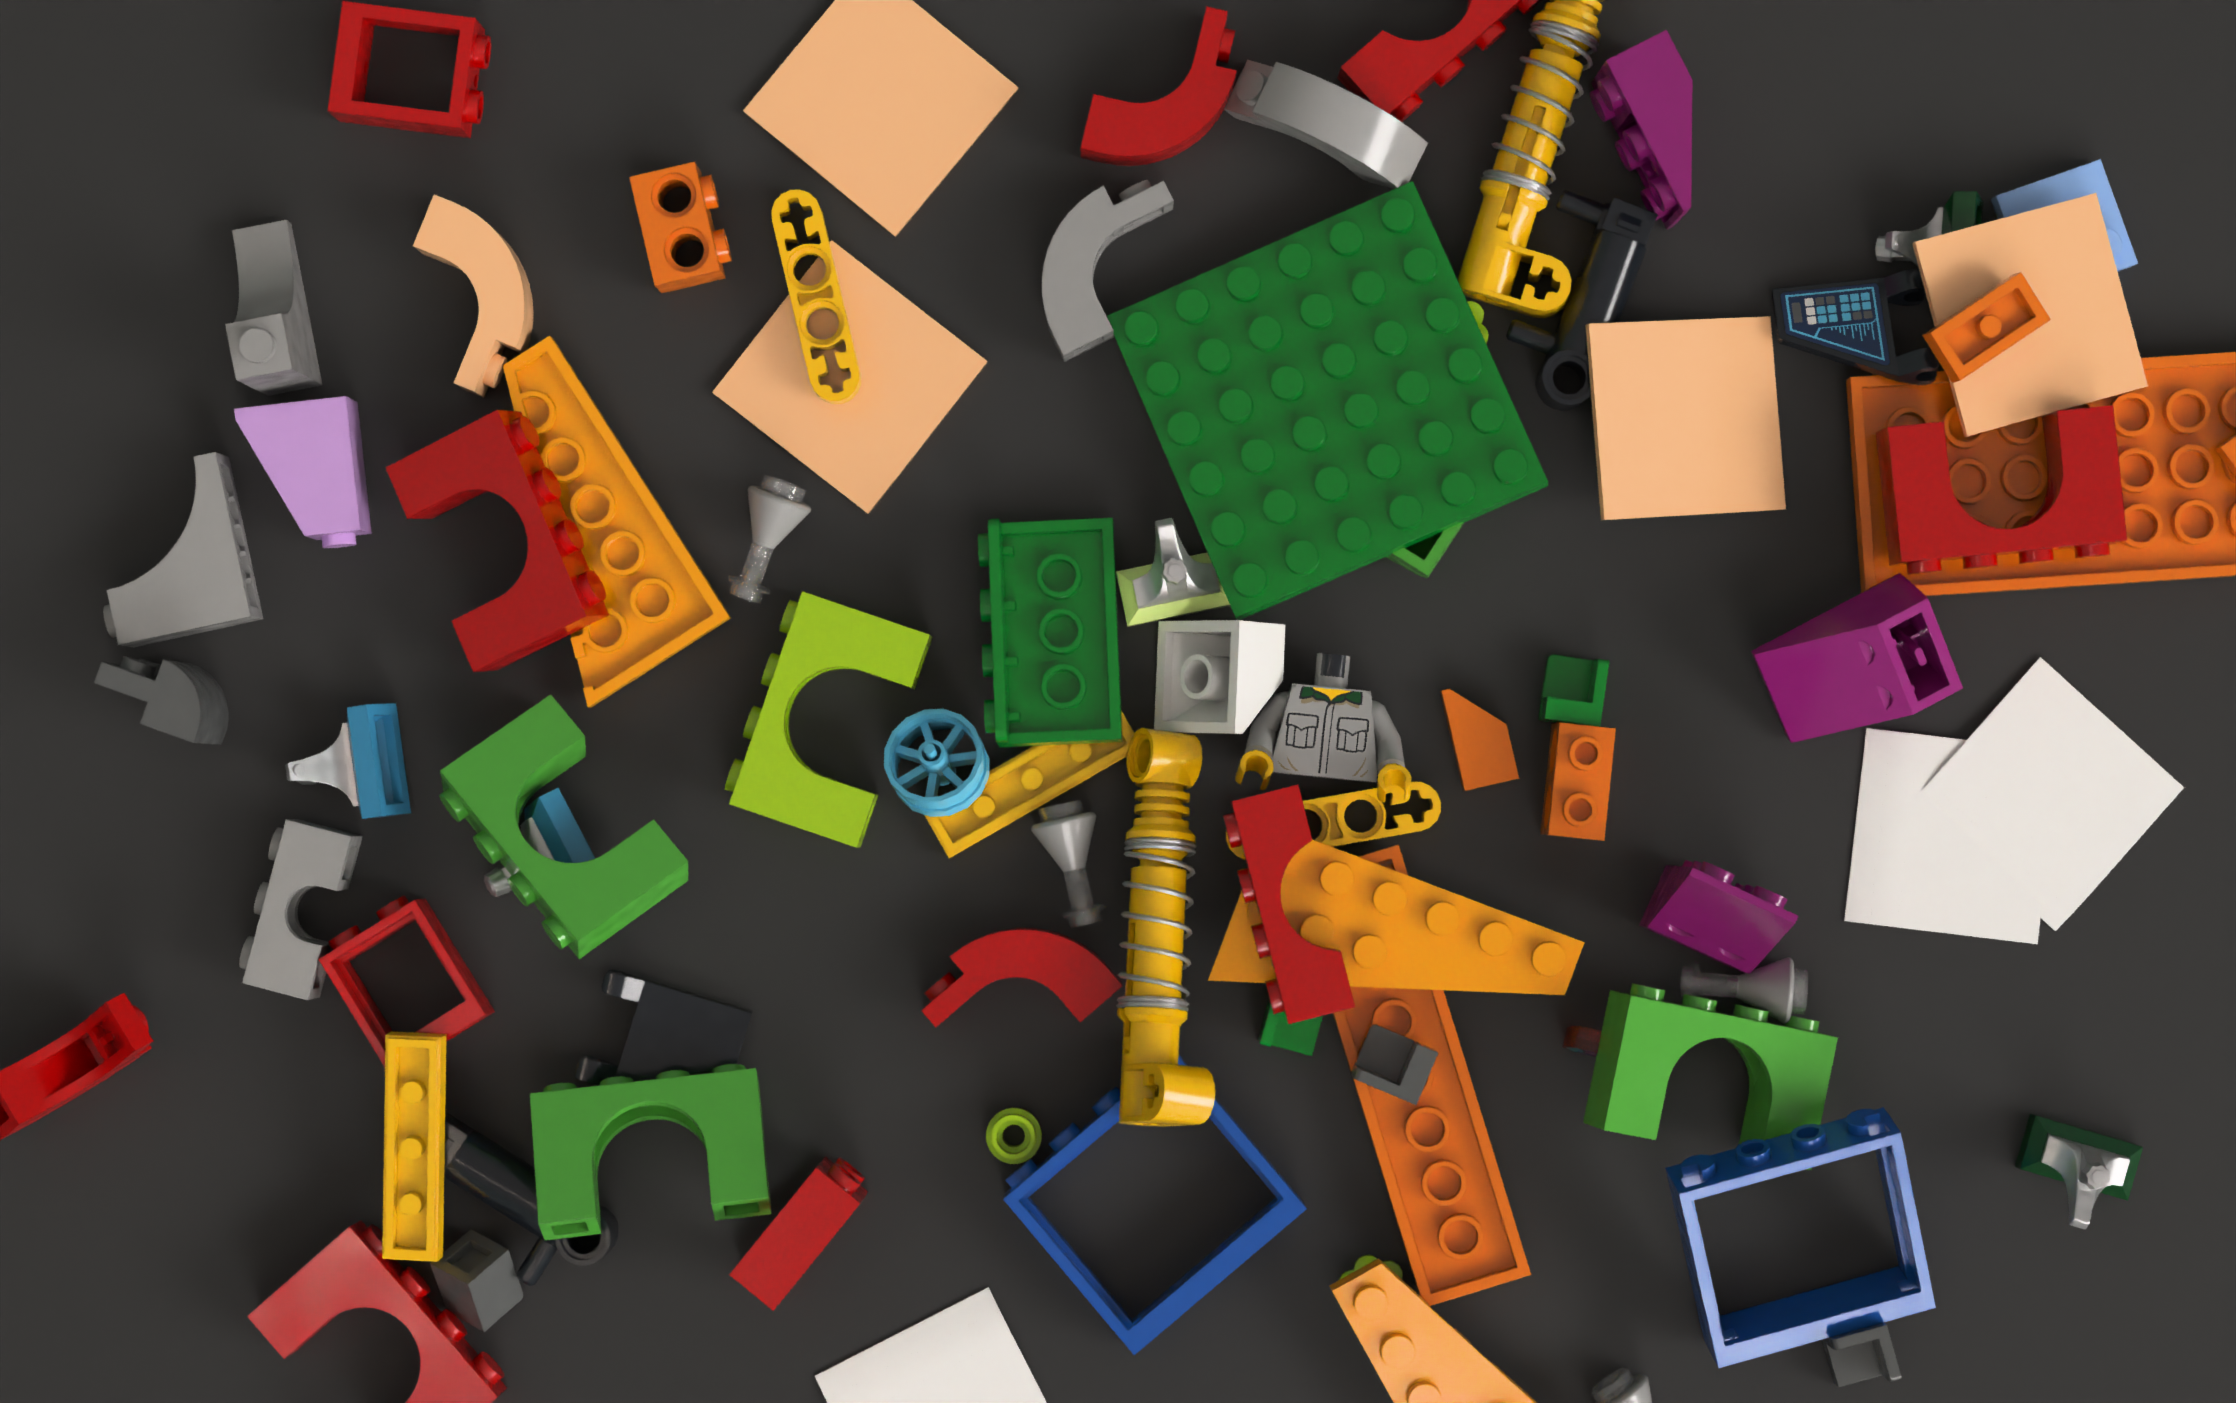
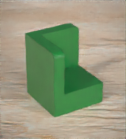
M1560 655L1548 656L1538 720L1600 727L1609 660H1588Z
M1268 999L1257 1041L1259 1044L1268 1047L1272 1045L1312 1056L1323 1016L1288 1024L1284 1012L1273 1014L1270 999Z

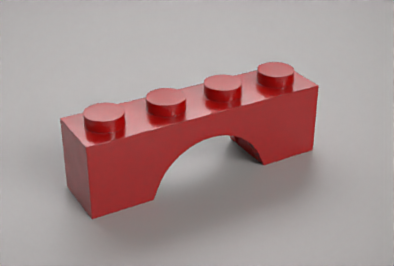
M1468 0L1467 11L1462 20L1449 32L1430 40H1406L1382 30L1340 67L1338 79L1348 91L1403 122L1424 102L1419 97L1421 92L1434 81L1440 88L1446 85L1465 67L1461 58L1476 45L1481 51L1486 50L1506 32L1507 28L1502 23L1517 9L1523 15H1526L1542 0Z
M1299 785L1231 801L1233 813L1223 815L1231 848L1242 846L1247 868L1237 870L1245 904L1256 901L1261 923L1252 925L1251 928L1259 959L1271 958L1276 979L1265 981L1273 1014L1284 1012L1287 1023L1292 1024L1355 1008L1341 951L1321 947L1302 938L1291 927L1282 908L1281 883L1285 869L1293 856L1312 841Z

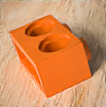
M694 161L629 177L654 286L661 294L725 279L723 263L732 261L724 228L715 230L710 209L718 208L719 202L712 175L702 176L700 169ZM676 187L689 189L691 200L683 211L672 213L664 210L663 200L668 191ZM698 241L704 247L702 259L691 267L678 265L676 262L678 248L684 242Z
M1569 723L1552 724L1541 835L1605 841L1616 728Z

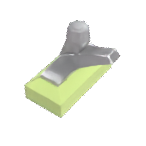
M1172 518L1155 521L1156 542L1153 564L1116 571L1127 627L1230 606L1208 553L1189 556L1179 538Z

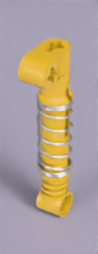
M1549 0L1551 2H1547L1544 9L1533 17V21L1530 24L1531 28L1528 30L1532 37L1540 42L1543 49H1532L1528 57L1522 56L1519 58L1522 63L1526 64L1519 86H1510L1511 90L1517 92L1510 115H1501L1502 119L1508 122L1501 143L1495 142L1492 144L1493 148L1499 150L1493 169L1483 172L1484 176L1481 178L1482 181L1479 188L1484 197L1457 279L1465 296L1536 318L1554 316L1567 303L1572 282L1567 267L1562 261L1553 256L1527 249L1526 246L1536 214L1546 208L1550 199L1548 195L1552 194L1546 185L1556 180V176L1551 169L1554 158L1566 151L1560 139L1564 128L1571 126L1575 122L1570 112L1573 99H1577L1584 94L1579 80L1582 71L1589 69L1593 65L1592 59L1588 54L1596 52V47L1599 45L1598 42L1601 34L1596 27L1598 18L1595 15L1601 13L1603 6L1599 2L1604 0ZM1583 55L1588 63L1583 66L1574 57ZM1520 261L1531 264L1528 281L1538 282L1541 274L1552 277L1551 287L1557 289L1558 292H1548L1544 300L1534 297L1535 288L1532 285L1525 284L1521 299L1511 297L1510 293Z
M1140 728L1131 738L1126 758L1129 777L1142 790L1135 791V800L1140 801L1141 804L1134 805V813L1141 817L1133 819V827L1126 832V841L1124 842L1126 845L1124 847L1126 851L1124 855L1126 857L1138 858L1140 866L1131 868V880L1122 883L1124 887H1130L1129 911L1121 913L1123 917L1129 918L1128 941H1123L1119 944L1122 948H1127L1126 972L1118 974L1120 978L1126 979L1125 996L1119 997L1117 999L1119 1003L1116 1005L1118 1007L1117 1016L1124 1023L1119 1123L1139 1126L1200 1125L1209 1118L1214 1106L1215 1083L1213 1076L1204 1067L1178 1065L1180 1026L1187 1020V1011L1189 1010L1187 1008L1189 1003L1185 998L1190 995L1189 991L1182 986V971L1191 965L1190 960L1183 955L1184 940L1193 934L1192 930L1185 925V910L1194 904L1193 899L1186 895L1187 879L1195 874L1194 868L1181 860L1196 853L1194 850L1196 848V837L1189 830V821L1182 819L1190 816V808L1183 804L1190 802L1191 795L1184 792V790L1190 789L1198 779L1202 766V747L1195 735ZM1179 866L1186 868L1187 870H1189L1190 873L1187 874V871L1179 868Z

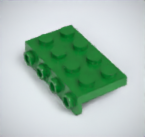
M1113 517L1001 523L999 518L988 519V533L978 534L980 567H989L990 588L980 589L982 622H991L992 644H982V668L984 678L993 677L994 699L984 700L985 732L995 733L996 742L999 747L1123 742Z

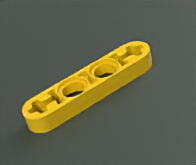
M800 189L789 190L782 193L775 200L771 215L809 380L814 392L823 401L831 404H843L852 400L858 393L861 386V372L823 212L817 200L810 193ZM800 203L804 211L812 210L813 216L804 219L805 230L809 240L819 235L820 244H802L788 251V242L798 243L796 230L792 223H782V217L790 214L791 204ZM807 255L820 257L826 265L824 278L815 285L801 284L795 277L794 268L796 263ZM819 309L831 310L838 317V329L828 339L814 338L807 330L809 316ZM845 343L846 352H835V356L841 371H850L851 378L843 381V391L834 393L830 385L820 384V378L827 376L829 373L826 357L823 354L814 360L812 351L831 350Z
M1411 782V791L1417 790L1420 799H1429L1430 809L1422 812V821L1413 823V818L1410 814L1392 816L1396 827L1391 829H1385L1386 810L1383 803L1377 798V788L1303 801L1304 808L1315 812L1321 820L1320 834L1314 840L1331 847L1423 831L1430 828L1438 820L1441 813V801L1438 793L1430 785L1423 782ZM1397 785L1386 787V794H1391L1390 805L1408 801L1404 800V790ZM1356 800L1369 802L1376 811L1374 826L1363 833L1351 830L1344 819L1347 806ZM1226 831V842L1229 849L1235 856L1245 860L1242 846L1231 848Z

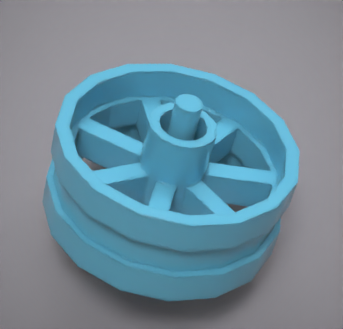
M944 708L926 709L906 717L892 731L884 748V769L898 797L912 811L929 817L950 816L968 808L982 794L989 779L990 758L976 728L961 714ZM933 730H952L943 743L935 740L932 733ZM965 734L972 740L976 751L951 754ZM924 736L925 742L920 745L918 750L908 748L917 737ZM901 758L921 764L903 776H898V765ZM974 764L969 777L963 782L956 775L955 767ZM929 776L925 797L906 790ZM951 783L956 788L946 794L937 796L939 786Z

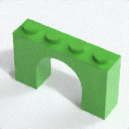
M550 694L441 769L440 774L444 792L439 794V797L449 814L457 822L465 818L477 832L473 836V840L483 856L491 864L499 860L511 874L507 882L520 902L526 907L534 903L546 919L541 923L553 943L561 950L568 945L577 958L581 959L688 881V860L654 819L602 856L580 863H565L552 860L538 853L527 843L519 830L518 824L522 810L528 800L540 788L586 757L585 735Z
M1634 983L1631 985L1630 994L1610 990L1583 1123L1604 1131L1656 1140L1667 1084L1675 1064L1694 1045L1709 1039L1724 1038L1740 1053L1749 1075V1096L1739 1144L1747 1140H1767L1789 1134L1795 1128L1805 1124L1821 1125L1838 1037L1818 1032L1820 1021L1791 1015L1790 1020L1786 1024L1781 1025L1767 1022L1769 1011L1735 1004L1733 1015L1715 1011L1717 1000L1689 994L1683 995L1682 1004L1664 1001L1666 990Z
M725 1064L715 1067L712 1073L690 1075L687 1071L671 1070L658 1074L656 1079L634 1082L630 1077L618 1076L602 1080L599 1086L577 1088L572 1083H556L546 1086L543 1092L530 1093L538 1225L544 1240L602 1234L598 1192V1166L600 1158L606 1146L619 1132L630 1125L646 1120H667L680 1124L694 1133L701 1141L707 1152L711 1205L715 1221L771 1214L760 1087L756 1068L746 1069L741 1064Z

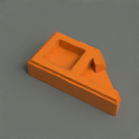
M1441 690V699L1463 791L1519 779L1507 724L1453 690Z

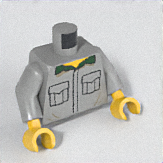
M1317 653L1314 685L1291 684L1289 691L1274 694L1252 722L1245 754L1240 760L1235 780L1238 784H1241L1245 772L1255 771L1263 779L1260 790L1267 788L1272 773L1377 782V798L1379 801L1385 802L1386 787L1390 785L1401 787L1404 790V800H1409L1412 777L1405 768L1401 737L1385 706L1378 701L1372 700L1371 691L1347 689L1350 656Z

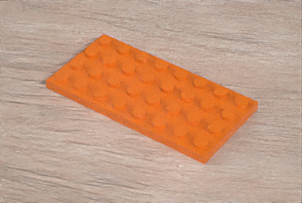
M2236 352L2141 358L2148 383L2147 387L2068 408L2078 409L2113 405L2127 541L2109 545L2110 555L2075 558L2074 548L2053 550L2054 560L2026 564H2019L2018 554L1998 555V566L1963 569V560L1956 559L1941 561L1942 571L1910 575L1907 574L1906 564L1889 566L1876 432L1892 426L1944 421L1950 482L1957 501L1971 517L1982 524L2000 529H2013L2020 527L2030 520L2038 511L2046 496L2048 466L2043 416L1964 437L1949 378L1945 371H1936V380L1926 385L1898 382L1879 375L1849 377L1846 379L1861 593L1898 573L1906 577L1925 596L2236 576V478L2215 450L2236 434Z

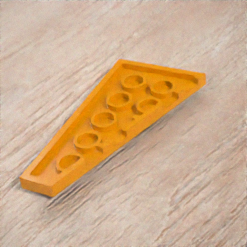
M548 336L504 364L503 369L514 411L522 412V415L528 418L535 427L539 437L537 449L545 467L553 472L560 484L562 494L559 500L567 518L572 520L578 527L584 542L581 551L590 570L598 575L606 592V598L603 602L609 615L572 633V638H570L584 685L583 691L587 707L592 708L730 620L731 617L559 346L551 336Z
M1313 839L1293 856L1282 878L1281 903L1291 927L1297 934L1312 944L1341 951L1350 987L1565 995L1585 943ZM1242 890L1208 981L1265 983V981L1276 979L1271 958L1259 959L1251 926L1261 923L1256 901L1245 904Z
M1379 1258L1329 1285L1394 1403H1537L1498 1366L1477 1350L1465 1336L1433 1310L1421 1296Z

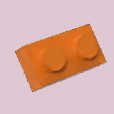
M2022 272L2013 274L1922 336L1951 382L1954 383L1961 381L2051 319Z

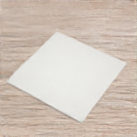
M2040 657L1948 762L1926 784L1922 791L2042 905L2041 919L2056 931L2094 891L2184 787Z
M1866 728L1844 921L2038 944L2042 905L1922 791L1926 784L1966 740Z
M989 1287L815 1375L827 1403H1047Z

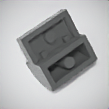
M123 656L121 664L101 662L94 681L95 684L147 702L140 724L192 743L222 745L228 728V704L221 686L207 671L191 663L163 659L161 665L141 658L137 660L127 656Z

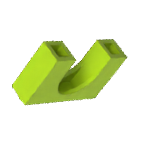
M802 591L799 602L789 600L783 614L779 631L786 633L787 637L781 654L771 653L767 661L761 684L768 686L769 689L762 708L753 706L750 711L743 737L751 741L744 761L735 758L726 780L725 790L733 793L729 802L730 805L859 848L862 845L878 794L823 776L812 770L802 761L794 749L789 732V717L792 705L798 693L809 681L820 674L837 669L861 671L915 690L933 637L924 632Z

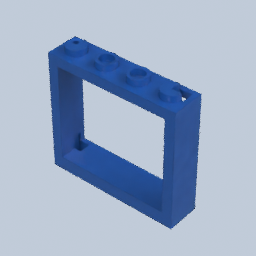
M1179 1055L1178 1065L1188 1066V1064ZM1115 1086L1091 1107L1097 1116L1081 1129L1074 1122L1071 1123L1048 1143L1054 1151L1039 1165H1036L1032 1159H1029L1005 1180L1011 1188L1004 1194L1003 1200L1132 1354L1135 1355L1307 1208L1295 1191L1215 1098L1209 1118L1276 1198L1132 1319L1030 1198L1035 1191L1119 1121L1120 1090Z
M1884 1107L1875 1110H1856L1847 1115L1846 1118L1821 1125L1805 1124L1795 1128L1789 1134L1767 1140H1747L1739 1144L1735 1149L1717 1154L1693 1155L1683 1160L1681 1164L1665 1168L1704 1341L1718 1368L1936 1308L1902 1135ZM1875 1150L1899 1266L1720 1316L1694 1200Z

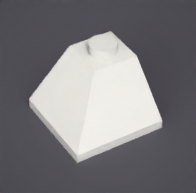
M1243 620L1159 621L1154 730L1176 733L1243 734L1283 681L1285 625Z

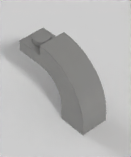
M1247 60L1224 107V110L1236 119L1299 139L1333 157L1362 180L1390 189H1395L1409 183L1428 144L1407 125L1367 100L1329 81L1276 62L1274 67Z
M1149 180L1134 184L1119 194L1121 202L1113 205L1105 187L1102 186L1082 199L1066 215L1053 235L1043 265L1042 298L1049 331L1064 362L1114 338V330L1095 293L1093 285L1095 267L1103 251L1115 239L1173 210L1174 200L1164 181L1154 186H1151Z

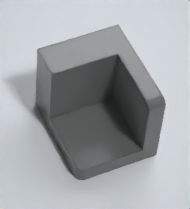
M1372 1025L1369 1028L1350 1075L1360 1082L1417 1105L1438 1052L1433 1048L1381 1026Z
M472 1229L445 1250L442 1259L438 1262L432 1261L430 1263L446 1309L450 1310L456 1317L483 1332L488 1330L523 1298V1291L517 1278L509 1249Z
M1885 1323L1822 1340L1833 1382L1837 1387L1883 1376L1890 1382L1902 1379L1889 1330Z

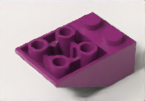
M1665 30L1607 59L1591 82L1594 90L1590 92V99L1600 119L1603 122L1610 120L1620 139L1615 141V147L1623 165L1628 171L1636 169L1645 189L1640 191V195L1646 210L1658 214L1656 220L1661 218L1667 230L1675 226L1691 209L1693 80L1668 31Z
M1901 573L1751 651L1787 739L1791 743L1914 715L1963 689L1928 597Z
M1685 860L1682 866H1665L1639 926L1735 970L1750 974L1794 926L1798 915L1784 909L1788 899L1757 885L1753 887L1748 884L1744 886L1736 883L1735 886H1732L1734 874L1705 861L1701 863L1695 860L1693 862Z

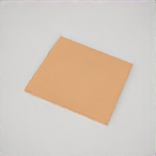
M835 0L745 107L743 112L896 237L1013 97L1019 87L913 0Z
M2096 193L1912 243L1934 326H1937L2013 274L2022 272L2051 319L1961 381L1952 383L1949 379L1964 437L2148 386Z
M831 240L830 246L861 372V386L858 393L852 400L846 403L831 404L823 401L814 392L808 376L790 295L778 307L712 393L869 514L988 361ZM818 257L799 282L804 285L819 283L826 273L824 261ZM828 309L814 311L807 321L809 334L817 339L832 337L839 326L837 315ZM845 343L831 350L812 351L814 360L823 354L826 357L829 373L827 376L820 378V384L830 385L834 393L843 391V381L851 378L850 371H841L835 356V352H846Z
M1771 316L1590 323L1585 325L1601 520L1786 510Z

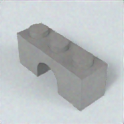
M286 819L284 828L278 827L275 830L268 852L269 860L274 861L269 883L262 882L254 903V914L260 915L254 937H247L240 955L239 967L245 969L243 984L304 1000L320 997L326 971L318 959L331 952L332 949L328 942L313 938L303 930L298 920V905L303 895L316 886L335 891L349 890L363 836L300 819Z

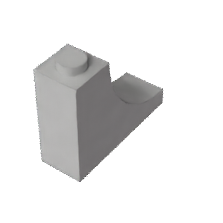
M281 220L232 230L238 269L239 303L235 321L225 324L236 380L268 396L321 386L322 379L292 224L288 220Z
M217 452L194 456L196 472L194 502L185 529L177 543L150 571L134 581L107 590L109 604L105 605L103 609L104 621L109 635L112 638L117 637L118 645L134 648L263 619L229 457Z

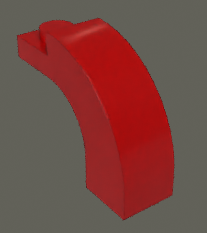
M1206 6L1192 67L1181 85L1169 95L1152 102L1132 103L1093 94L1080 147L1081 158L1116 166L1147 165L1171 158L1198 142L1213 127L1223 113L1236 81L1237 70L1217 66V61L1228 63L1236 30L1226 28L1228 11Z
M1037 928L1004 929L976 938L949 956L964 974L956 980L948 972L930 987L924 994L931 1002L921 1011L936 1028L986 985L1000 979L1018 977L1034 980L1048 987L1081 1023L1123 986V983L1098 955L1070 937Z
M125 993L105 1002L87 1019L60 1038L0 1070V1140L82 1095L128 1066L152 1048L150 1044L154 1040L149 1034L147 1019L138 1007L131 1004Z

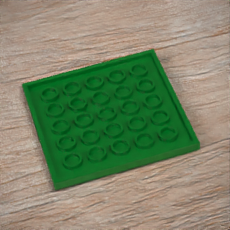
M1413 181L1107 316L1114 330V337L1237 620L1258 613L1389 556L1402 548H1407L1435 536L1459 523L1467 522L1548 486L1546 475Z

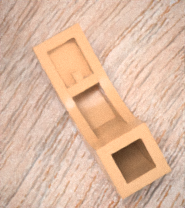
M434 194L413 247L423 255L463 271L475 289L479 306L478 321L454 384L463 390L484 398L488 387L496 388L503 376V365L507 363V358L501 356L504 348L507 347L519 353H523L528 349L534 313L531 288L518 256L494 228L469 209Z

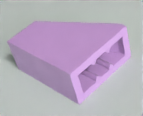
M347 396L234 409L237 424L304 536L315 540H322V548H341L356 545V536L372 534L358 402Z

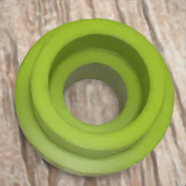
M1017 1107L1003 1109L993 1116L987 1126V1146L990 1152L1004 1163L1019 1164L1029 1160L1036 1154L1041 1144L1042 1131L1040 1124L1035 1116L1025 1109ZM1010 1125L1020 1126L1025 1133L1024 1141L1019 1145L1008 1144L1003 1137L1005 1128Z

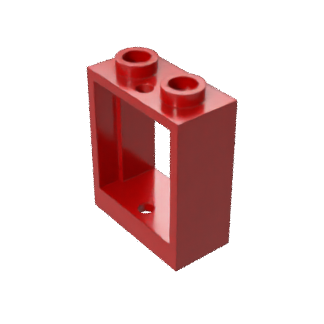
M342 1L327 111L339 122L471 139L473 123L480 124L483 115L484 93L481 90H477L480 69H487L489 66L491 37L485 35V29L474 17ZM375 26L459 36L449 113L364 102Z
M404 895L392 901L376 912L380 919L378 923L361 932L358 925H355L340 933L328 942L333 951L318 959L384 1067L385 1035L393 1031L350 961L414 921L417 922L465 1000L414 1033L447 1034V1041L495 1012L426 898L416 899L409 903Z
M825 1156L729 1275L774 1311L861 1204L868 1193L861 1186L865 1177L844 1159L839 1157L833 1163Z

